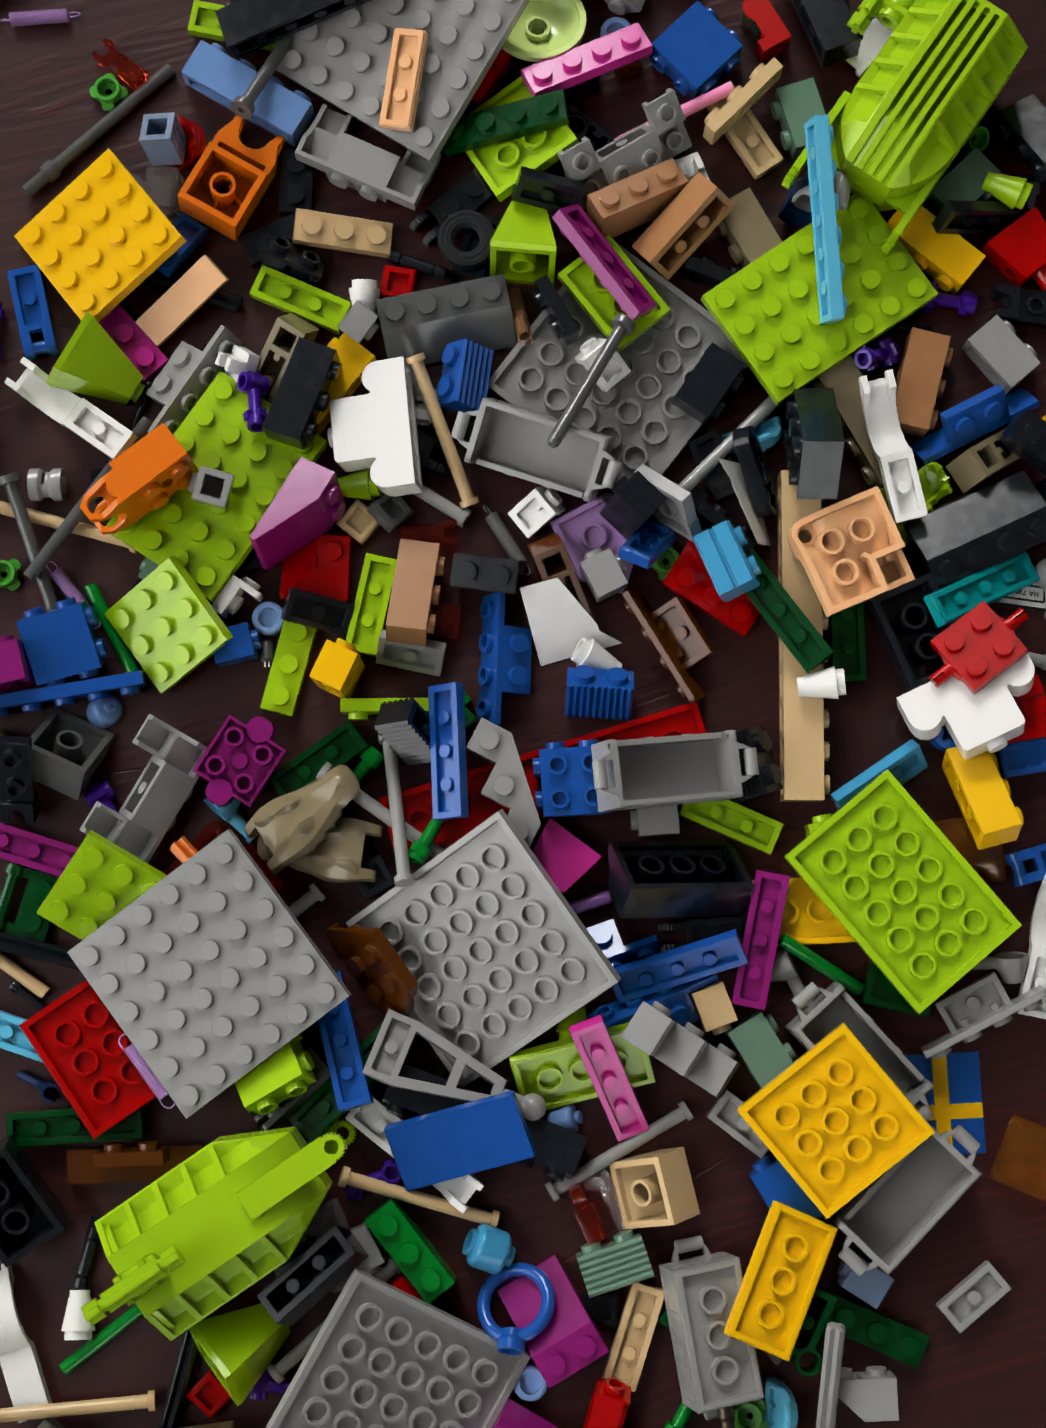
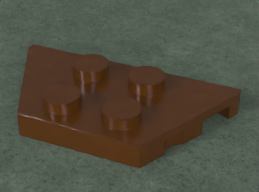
M335 923L325 930L346 961L349 971L358 978L366 990L367 997L372 1003L376 1004L384 1017L388 1009L405 1016L413 1012L414 996L417 994L418 982L380 928L370 926L364 928L361 925H351L345 929L341 927L340 923Z

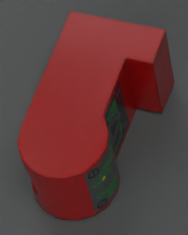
M744 0L740 13V22L745 29L752 32L757 40L754 54L760 63H764L787 50L792 35L769 0Z

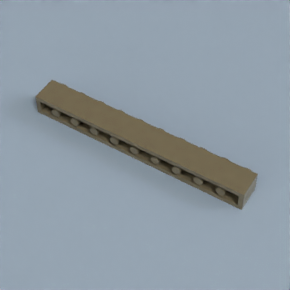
M750 187L729 198L735 207L715 228L716 233L720 237L724 236L729 243L728 250L733 261L736 264L740 263L743 268L782 242ZM850 355L812 381L810 387L834 389L842 432L846 439L844 440L845 448L851 457H857L862 466L860 471L866 483L870 486L872 484L874 487L878 486L880 489L884 487L878 460L873 453L867 436L863 418L859 377L863 375Z

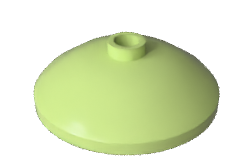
M530 0L502 49L518 59L541 62L545 59L562 55L570 49L577 47L586 30V11L581 0Z

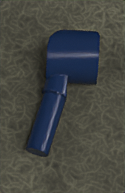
M22 1070L16 1076L39 1090L40 1097L46 1103H54L56 1101L45 1093L47 1087H54L56 1090L61 1091V1088L54 1080L44 1082Z

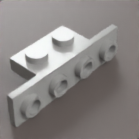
M220 325L203 351L182 341L173 352L168 362L153 381L152 386L145 393L153 401L164 406L147 430L148 433L161 423H164L171 433L174 434L220 370L224 372L225 367L215 364L218 352L231 354L234 345H242L241 341L225 326Z
M992 971L934 1002L950 1032L920 1048L926 1058L931 1056L934 1059L941 1058L952 1051V1045L962 1040L964 1043H969L982 1036L981 1030L993 1024L997 1028L1010 1022L1013 1019L1011 1014L1021 1009L1028 1012L1043 1004L1042 998L1046 997V991L1039 985L1010 1000L996 973Z

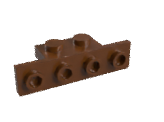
M637 585L624 589L622 594L625 598V607L633 616L638 618L643 626L641 627L643 636L649 643L654 644L660 653L659 661L675 677L677 681L676 687L680 695L684 699H688L690 703L697 702L706 697L689 668L715 652L682 597L680 595L676 596L653 612Z
M158 1141L139 1142L138 1147H125V1143L114 1142L104 1144V1148L68 1149L67 1182L69 1184L155 1181L202 1149L203 1144L159 1146Z

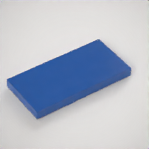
M514 1090L386 1125L384 1129L406 1191L525 1160L536 1155L535 1146Z

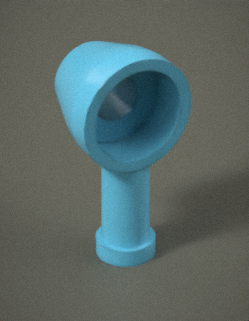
M235 798L226 807H217L207 801V799L204 800L215 814L231 824L246 838L245 841L250 843L254 839L249 838L244 832L248 822L237 813L241 803Z

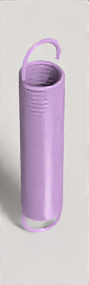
M67 8L9 12V20L0 19V22L10 21L12 27L69 23L70 17H77L81 13L69 12L68 14ZM71 13H78V15L70 16Z
M49 561L57 568L51 573V570L46 565L50 571L49 576L67 599L75 597L76 602L84 601L85 598L62 568H58L54 562ZM99 620V625H98L97 627H95V629L100 627V625H101L100 620Z
M122 1034L118 1039L122 1050L156 1095L161 1105L166 1109L173 1108L175 1103L171 1107H166L161 1102V1099L168 1095V1093L134 1045L131 1044L125 1049L122 1047L120 1039L126 1035Z

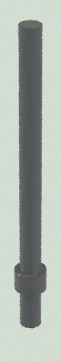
M166 63L52 161L48 159L39 167L40 171L22 186L25 193L31 197L47 182L53 183L62 175L60 171L176 74L174 69Z
M144 416L132 430L138 437L132 445L148 433L147 430L152 424ZM112 459L108 461V463L105 465V467L102 469V471L99 473V475L96 477L93 483L89 486L86 492L101 477H103L105 474L112 470V467L109 465ZM83 496L23 573L31 580L35 581L84 517L85 513L80 508ZM95 497V498H93V499L90 501V503H89V509L91 508V506L94 504V502L97 500L98 497Z

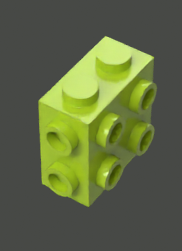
M302 1033L235 1082L245 1109L258 1115L271 1113L278 1108L279 1103L289 1097H297L303 1094L308 1086L316 1082L312 1071L315 1068L313 1059L307 1051L303 1050L300 1040L303 1039Z

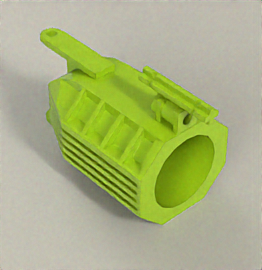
M863 0L858 7L859 12L855 11L847 22V26L852 28L851 32L863 35L871 24L870 18L874 19L877 15L878 21L885 28L893 31L855 86L852 94L844 91L828 114L829 125L833 127L834 139L831 145L832 159L836 162V172L840 170L848 175L850 193H859L871 201L878 211L897 209L904 214L881 248V251L887 255L1012 76L1028 48L1009 14L987 0ZM806 147L781 184L787 189L793 185L807 165Z
M339 1119L338 1122L323 1134V1137L319 1136L311 1143L307 1140L305 1141L296 1126L219 1136L102 1216L94 1223L106 1258L117 1276L112 1279L114 1285L99 1295V1300L94 1298L81 1307L85 1320L94 1326L107 1317V1311L112 1313L126 1303L130 1306L135 1302L144 1317L172 1341L287 1262L297 1248L333 1184L325 1170L335 1164L337 1159L340 1160V1157H343V1154L346 1153L345 1149L348 1148V1145L351 1146V1142L354 1143L355 1136L357 1135L355 1133L357 1131L355 1126L347 1120L344 1121L342 1119L341 1121ZM345 1127L348 1129L349 1136L347 1139H343V1136L340 1137V1133L337 1135L338 1128Z

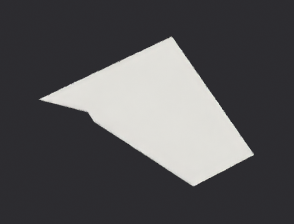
M718 458L731 480L733 489L757 544L771 546L764 520L759 518L754 510L740 464Z
M558 577L520 588L540 666L571 658L575 647L582 638H586L589 641L594 639L603 648L622 643L599 631L598 624Z

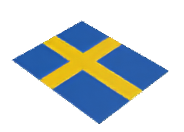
M979 1051L948 1053L938 1059H934L933 1056L926 1058L924 1054L904 1055L924 1076V1079L929 1080L934 1085L925 1095L929 1104V1110L933 1113V1116L927 1122L940 1134L954 1130L958 1125H961L981 1144L976 1154L986 1153ZM921 1101L914 1105L917 1110L924 1106ZM952 1135L947 1141L961 1154H971Z

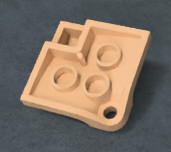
M878 486L814 512L797 521L788 531L787 538L795 558L805 568L826 617L915 580L902 551L905 544ZM799 533H805L808 536L809 540L807 543L799 539Z

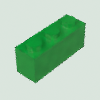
M389 1198L366 1217L364 1223L426 1303H431L455 1283L456 1275L397 1199Z

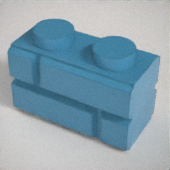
M725 520L693 537L718 596L724 602H728L761 585L757 575L761 574L762 571L754 555L747 556L743 546L749 543L740 526L735 528L729 520Z

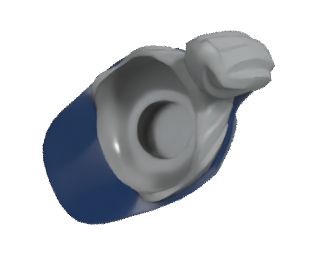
M839 170L833 179L834 193H837L839 197V209L846 210L850 196V181L848 175ZM808 173L801 175L795 180L789 189L786 202L778 213L780 220L797 227H805L812 222Z

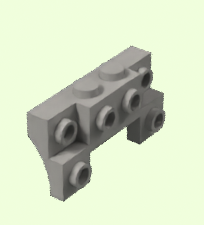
M668 88L665 90L666 93L649 103L646 101L642 103L649 126L643 123L594 151L590 139L583 137L580 143L568 150L557 152L566 178L585 183L584 193L579 204L582 209L586 208L588 194L671 159L692 146L683 123L686 118L673 89Z
M323 103L309 129L303 134L296 148V160L325 172L329 181L339 188L346 189L348 186L359 191V194L367 200L375 202L378 199L386 203L388 199L415 211L425 187H428L441 160V154L439 153L432 164L407 149L401 161L400 156L347 134L353 122L352 116L349 114L345 116L333 111Z
M151 714L147 716L132 743L153 755L121 809L117 812L96 801L80 828V831L86 835L90 830H93L146 863L150 861L166 832L174 826L176 815L184 802L188 801L191 797L194 785L200 777L193 772V769L208 748Z

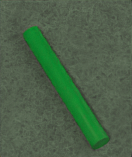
M91 583L84 587V590L125 672L139 671L129 648L104 614L109 608L97 584Z
M786 933L780 936L778 940L779 946L834 982L841 983L845 989L854 995L859 996L863 992L864 985Z
M136 1304L95 1335L92 1340H89L61 1362L59 1367L65 1375L70 1374L142 1317L143 1314Z

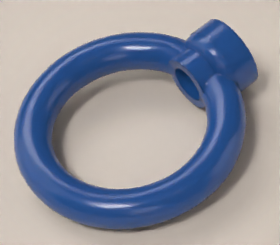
M523 1262L512 1263L509 1267L504 1266L498 1274H491L481 1287L477 1300V1314L482 1328L492 1339L498 1341L497 1351L506 1355H523L525 1353V1343L537 1337L546 1328L555 1307V1293L548 1276L538 1267ZM522 1276L531 1279L536 1283L541 1293V1307L536 1318L522 1329L500 1327L494 1321L490 1308L495 1290L501 1283L512 1277Z

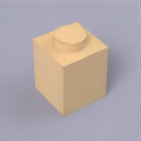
M722 981L689 993L705 1032L712 1030L713 1035H718L732 1029L731 1023L738 1019Z

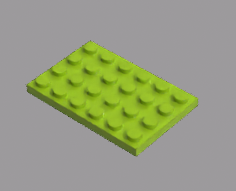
M857 192L849 197L847 209H838L836 213L837 226L840 227L842 233V241L839 246L840 260L844 264V278L841 280L842 294H845L847 298V310L844 314V319L833 324H820L812 222L701 297L705 307L776 405L793 395L794 389L805 387L858 351L859 348L867 345L935 299L938 295V292L899 239L888 255L881 251V248L893 231L873 203Z
M221 370L173 435L189 454L198 470L201 465L235 476L227 510L196 502L192 499L193 493L188 492V488L184 490L179 489L170 496V500L165 506L158 510L150 511L134 524L112 534L158 566L169 557L176 555L203 595L212 603L254 548L250 535L299 458L303 457L315 463L328 445L327 440L316 434L313 441H308L305 449L301 450L267 438L264 431H249L243 415L246 410H249L248 394L239 391L235 380ZM261 398L262 408L266 409L267 415L271 403ZM118 515L112 517L106 527L114 525L118 520Z
M888 769L882 772L784 856L787 862L917 1014L922 1013L1022 926Z

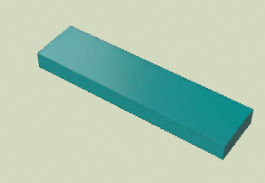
M1024 551L935 591L923 599L939 628L961 618L982 601L989 605L1040 581V578L1027 552Z

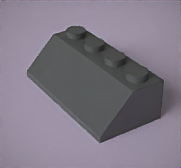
M504 274L375 300L388 359L402 356L406 359L424 352L426 357L423 360L424 364L429 366L443 363L442 354L446 345L461 339H468L485 348H489V350H494V352L514 348L517 344Z

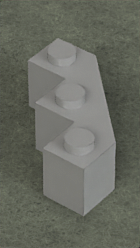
M481 717L466 746L467 751L495 765L481 791V796L510 810L507 815L530 847L541 826V822L511 732Z
M656 1000L652 1005L643 1001L621 1037L719 1098L740 1066V1063L734 1060L737 1053L722 1043H719L717 1048L701 1039L705 1032L689 1022L684 1027L669 1018L672 1011Z

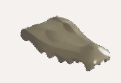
M339 764L328 771L323 777L298 790L275 798L259 808L246 824L244 832L249 838L261 835L273 854V857L267 863L272 874H278L290 863L316 849L317 844L326 838V831L335 827V822L342 816L341 810L352 799L361 796L359 780L349 767Z
M339 818L335 822V827L326 831V838L317 844L315 850L290 863L288 866L331 883L361 881L375 883L377 871L361 868L365 835L381 837L383 826L355 818ZM259 834L257 854L264 862L268 863L273 854Z

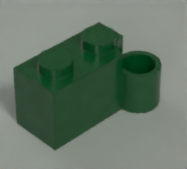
M817 1284L791 1355L792 1362L798 1372L808 1377L816 1375L822 1368V1357L817 1351L816 1345L838 1299L831 1290ZM805 1352H812L815 1354L813 1364L808 1367L800 1366V1356Z

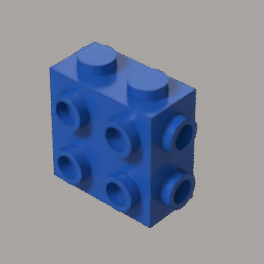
M696 1L651 43L652 54L649 57L653 67L662 74L665 72L673 80V85L683 96L688 95L691 99H694L715 89L718 84L717 80L724 73L729 75L739 66L743 45L738 34L732 29L727 30L719 22L717 14L710 7H704L699 1Z
M75 597L56 602V609L44 611L43 606L24 611L25 618L16 622L37 686L47 683V686L67 683L66 677L79 674L80 679L88 678L99 674L98 668L106 663L105 658L108 657L107 646L103 638L98 639L94 627L98 625L97 615L93 606L88 607L86 600L76 602Z
M599 740L578 741L579 747L565 748V742L545 743V749H539V758H533L534 778L541 779V791H535L537 812L543 811V819L611 813V811L598 812L591 745L598 743Z
M767 1155L751 1165L753 1170L747 1174L768 1209H770L774 1200L816 1219L822 1217L823 1220H826V1217L776 1157L771 1159ZM839 1209L838 1211H836V1212H835L833 1215H831L829 1218H831L832 1216L836 1215L841 1209Z

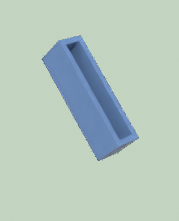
M200 40L181 71L187 86L231 111V103L235 97L243 96L258 73L256 68L247 60L240 58L238 61L229 56L228 51L217 43L210 45L203 40ZM272 75L254 102L255 112L251 118L246 120L274 136L278 134L283 136L286 143L296 147L315 117L311 99L301 91L295 90L292 92L283 87L284 84Z

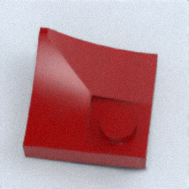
M321 535L284 559L280 599L286 600L290 586L350 602L352 537Z

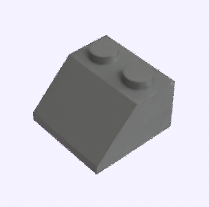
M55 707L31 735L36 782L78 801L93 782L115 734Z

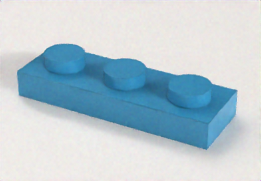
M911 739L830 795L839 810L885 770L888 769L898 782L903 785L926 769L928 764L919 744Z

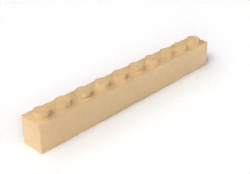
M781 470L777 476V498L779 504L777 514L778 581L823 637V630L828 628V617H826L824 610H822L820 601L805 568L795 558L788 543L787 535L791 526L797 521L821 510V500L825 499H797L794 485H789V470ZM799 533V539L807 543L809 540L808 536L805 533ZM779 638L780 771L782 774L780 783L783 785V789L780 790V802H821L825 800V794L830 793V776L824 775V761H829L830 757L829 741H824V728L829 727V709L824 708V698L799 697L797 677H802L808 673ZM823 663L810 673L823 670Z

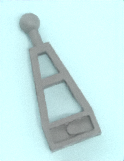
M390 1009L387 1011L362 1071L363 1075L395 1088L466 1102L511 1091L504 1088L506 1079L423 1023ZM415 1033L455 1059L445 1086L398 1076ZM464 1067H467L493 1084L489 1095L456 1088ZM515 1092L525 1119L536 1121L545 1114L546 1103L540 1095L530 1093L523 1096Z

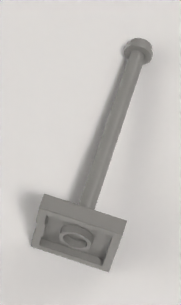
M769 396L736 429L753 426L755 429L778 405ZM733 432L678 485L644 464L634 471V474L639 471L667 498L651 517L694 543L693 537L701 533L702 530L690 491L720 463L718 458L724 459L734 449Z

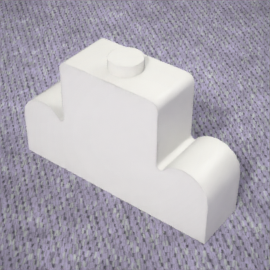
M404 356L371 362L362 372V383L369 394L334 399L330 402L332 427L328 428L327 435L329 444L334 450V460L345 472L370 469L371 480L388 496L397 497L422 493L423 487L411 366H407Z
M1027 654L975 694L962 681L953 676L938 688L930 681L896 697L897 708L910 732L920 740L935 738L940 733L942 726H945L963 759L969 760L986 751L994 753L1008 745L1007 741L1024 732L1025 718L1012 696H1023L1031 690L1034 682L1035 668Z

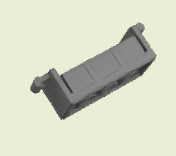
M483 397L479 410L458 411L451 437L457 439L467 449L464 462L475 463L549 489H555L583 498L587 502L596 501L600 489H614L622 463L616 461L611 456L616 437L572 423L561 444L556 448H552L548 445V437L559 419L494 398ZM472 415L476 417L470 440L467 442L463 439L470 416Z
M735 730L627 740L609 739L591 745L598 812L715 802L743 797L742 783L754 775H759L756 747L750 748L737 742ZM739 749H743L746 776L741 774Z
M811 982L792 999L796 1005L798 1015L785 1028L806 1051L810 1050L844 1022L913 1105L919 1101L922 1102L924 1106L918 1111L925 1120L928 1121L933 1116V1113L929 1110V1104L925 1095L934 1085L929 1080L924 1079V1076L903 1055V1052L873 1022L874 1020L861 1009L846 991H843L845 988L841 983L832 982L826 989H823ZM813 1000V1003H812V1004H810L809 1006L805 1007L807 1004H809V1003Z
M961 1125L943 1134H940L932 1127L935 1131L934 1134L841 1207V1210L830 1218L847 1235L843 1250L839 1253L838 1257L858 1276L878 1266L889 1276L982 1175L972 1165L976 1151L981 1144ZM951 1135L971 1153L967 1158L947 1141ZM852 1242L872 1259L868 1265L849 1248Z
M701 1235L675 1240L671 1263L659 1265L682 1402L696 1413H703L706 1420L719 1418L718 1409L731 1406L733 1413L734 1405L764 1398L755 1347L723 1333L743 1281L740 1259L726 1252L711 1254L704 1244ZM702 1249L703 1255L679 1260L678 1254Z

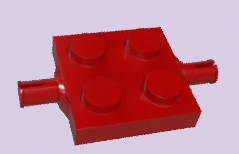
M982 601L930 640V645L939 654L944 665L929 676L930 681L938 688L953 676L962 681L973 694L978 692L1028 654V649L1016 637L1014 629L1026 620H1029L1027 613H1024V610L1019 608L1007 619L998 616L985 601Z

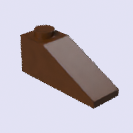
M557 532L526 545L541 582L558 577L593 618L566 547Z

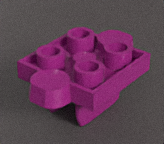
M229 714L193 769V772L209 781L205 790L207 801L217 807H226L236 798L251 808L287 752L284 748L272 742L276 734L274 723L263 716H257L252 718L246 725Z

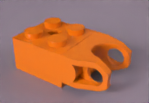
M237 115L230 123L217 132L212 142H209L177 195L180 211L234 241H237L274 179L277 160L285 145V138L278 134L266 146L260 149L246 147L241 142V133L246 122L245 119Z
M161 423L109 463L112 470L101 477L86 492L80 508L103 535L115 534L134 524L150 511L158 510L169 502L171 495L179 489L184 490L189 487L192 473H198L199 470L167 426ZM95 497H103L104 499L97 505L94 513H91L89 510L90 501ZM118 515L117 522L110 527L103 526L100 522Z

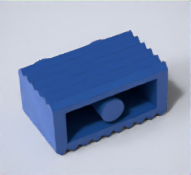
M461 339L446 345L442 354V362L444 363L442 367L444 369L441 373L443 375L437 386L440 407L457 414L458 411L479 410L482 398H487L494 350H489V348H485L468 339Z
M586 665L578 666L577 668L568 667L565 715L567 717L572 715L574 718L576 716L580 718L585 716L587 718L593 717L594 719L605 717L607 720L610 718L614 720L617 718L620 720H630L634 694V671H626L619 667L610 670L593 669Z

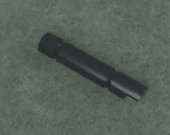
M392 250L388 260L390 263L400 264L402 267L414 269L417 272L434 276L450 283L454 281L455 275L447 271L448 268L436 266L434 263L402 254L395 250Z
M91 1216L87 1228V1238L84 1240L76 1271L77 1275L73 1283V1287L78 1289L87 1288L88 1276L91 1272L98 1244L97 1239H99L94 1222L101 1218L99 1216Z

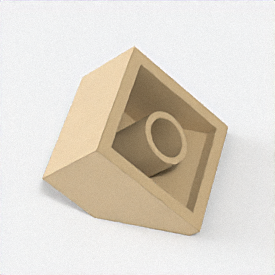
M684 1146L659 1149L619 1159L609 1165L624 1229L676 1225L700 1214Z

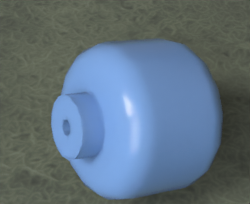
M108 693V699L94 700L88 704L86 710L87 718L95 726L103 729L109 728L118 723L122 718L123 706L116 696Z
M574 1104L550 1109L547 1112V1121L578 1133L579 1124L583 1123V1116L580 1110L576 1111Z

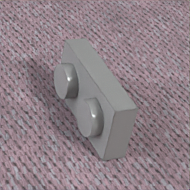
M381 630L376 663L440 677L447 643L427 639L426 646L386 641V630Z
M725 1089L706 1117L762 1159L768 1151V1147L737 1111V1108L744 1102Z
M985 1260L935 1305L955 1329L961 1333L1012 1288L991 1263Z

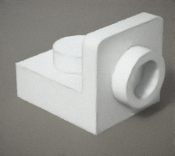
M589 339L579 348L581 352L574 359L578 364L584 365L589 370L607 339ZM617 350L597 381V385L605 392L631 372Z
M541 486L532 490L507 514L525 536L531 538L555 516L561 515L565 508L561 504L562 498L554 489Z
M233 575L211 606L217 614L226 619L229 613L234 615L244 601L241 596L244 592L260 603L264 598L258 592L261 586L245 575L242 579Z

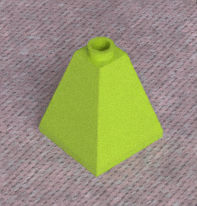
M511 201L490 242V276L504 274L507 283L535 285V280L547 274L554 286L557 246L547 209Z
M86 312L54 364L45 382L51 387L122 404H127L130 399L136 403L145 388V385L140 383L143 378L142 374L98 321L88 312Z
M262 1303L201 1320L189 1328L201 1356L237 1406L244 1402L291 1333L289 1325L275 1323Z

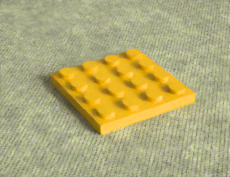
M109 148L14 236L79 319L82 321L86 312H88L98 322L187 242Z
M844 1022L737 1108L739 1114L826 1219L935 1133L930 1124Z

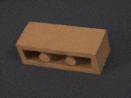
M671 158L588 194L586 214L604 237L609 234L614 238L655 220L689 181L674 159Z
M698 171L632 247L660 274L669 280L730 213L735 205L716 185Z
M912 327L906 336L901 357L902 361L900 362L896 378V407L901 430L905 434L923 437L929 429H934L939 411L935 410L934 406L936 398L942 397L946 384V379L941 378L943 368H948L952 358L953 348L949 347L951 336Z
M400 539L386 620V641L426 646L428 634H434L436 614H431L432 605H439L441 585H436L437 576L443 577L445 568V557L440 556V543Z

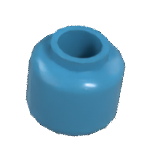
M480 1224L476 1229L471 1228L463 1244L462 1253L466 1255L469 1266L490 1274H498L504 1266L509 1267L512 1264L516 1249L512 1247V1239L508 1232L488 1224Z

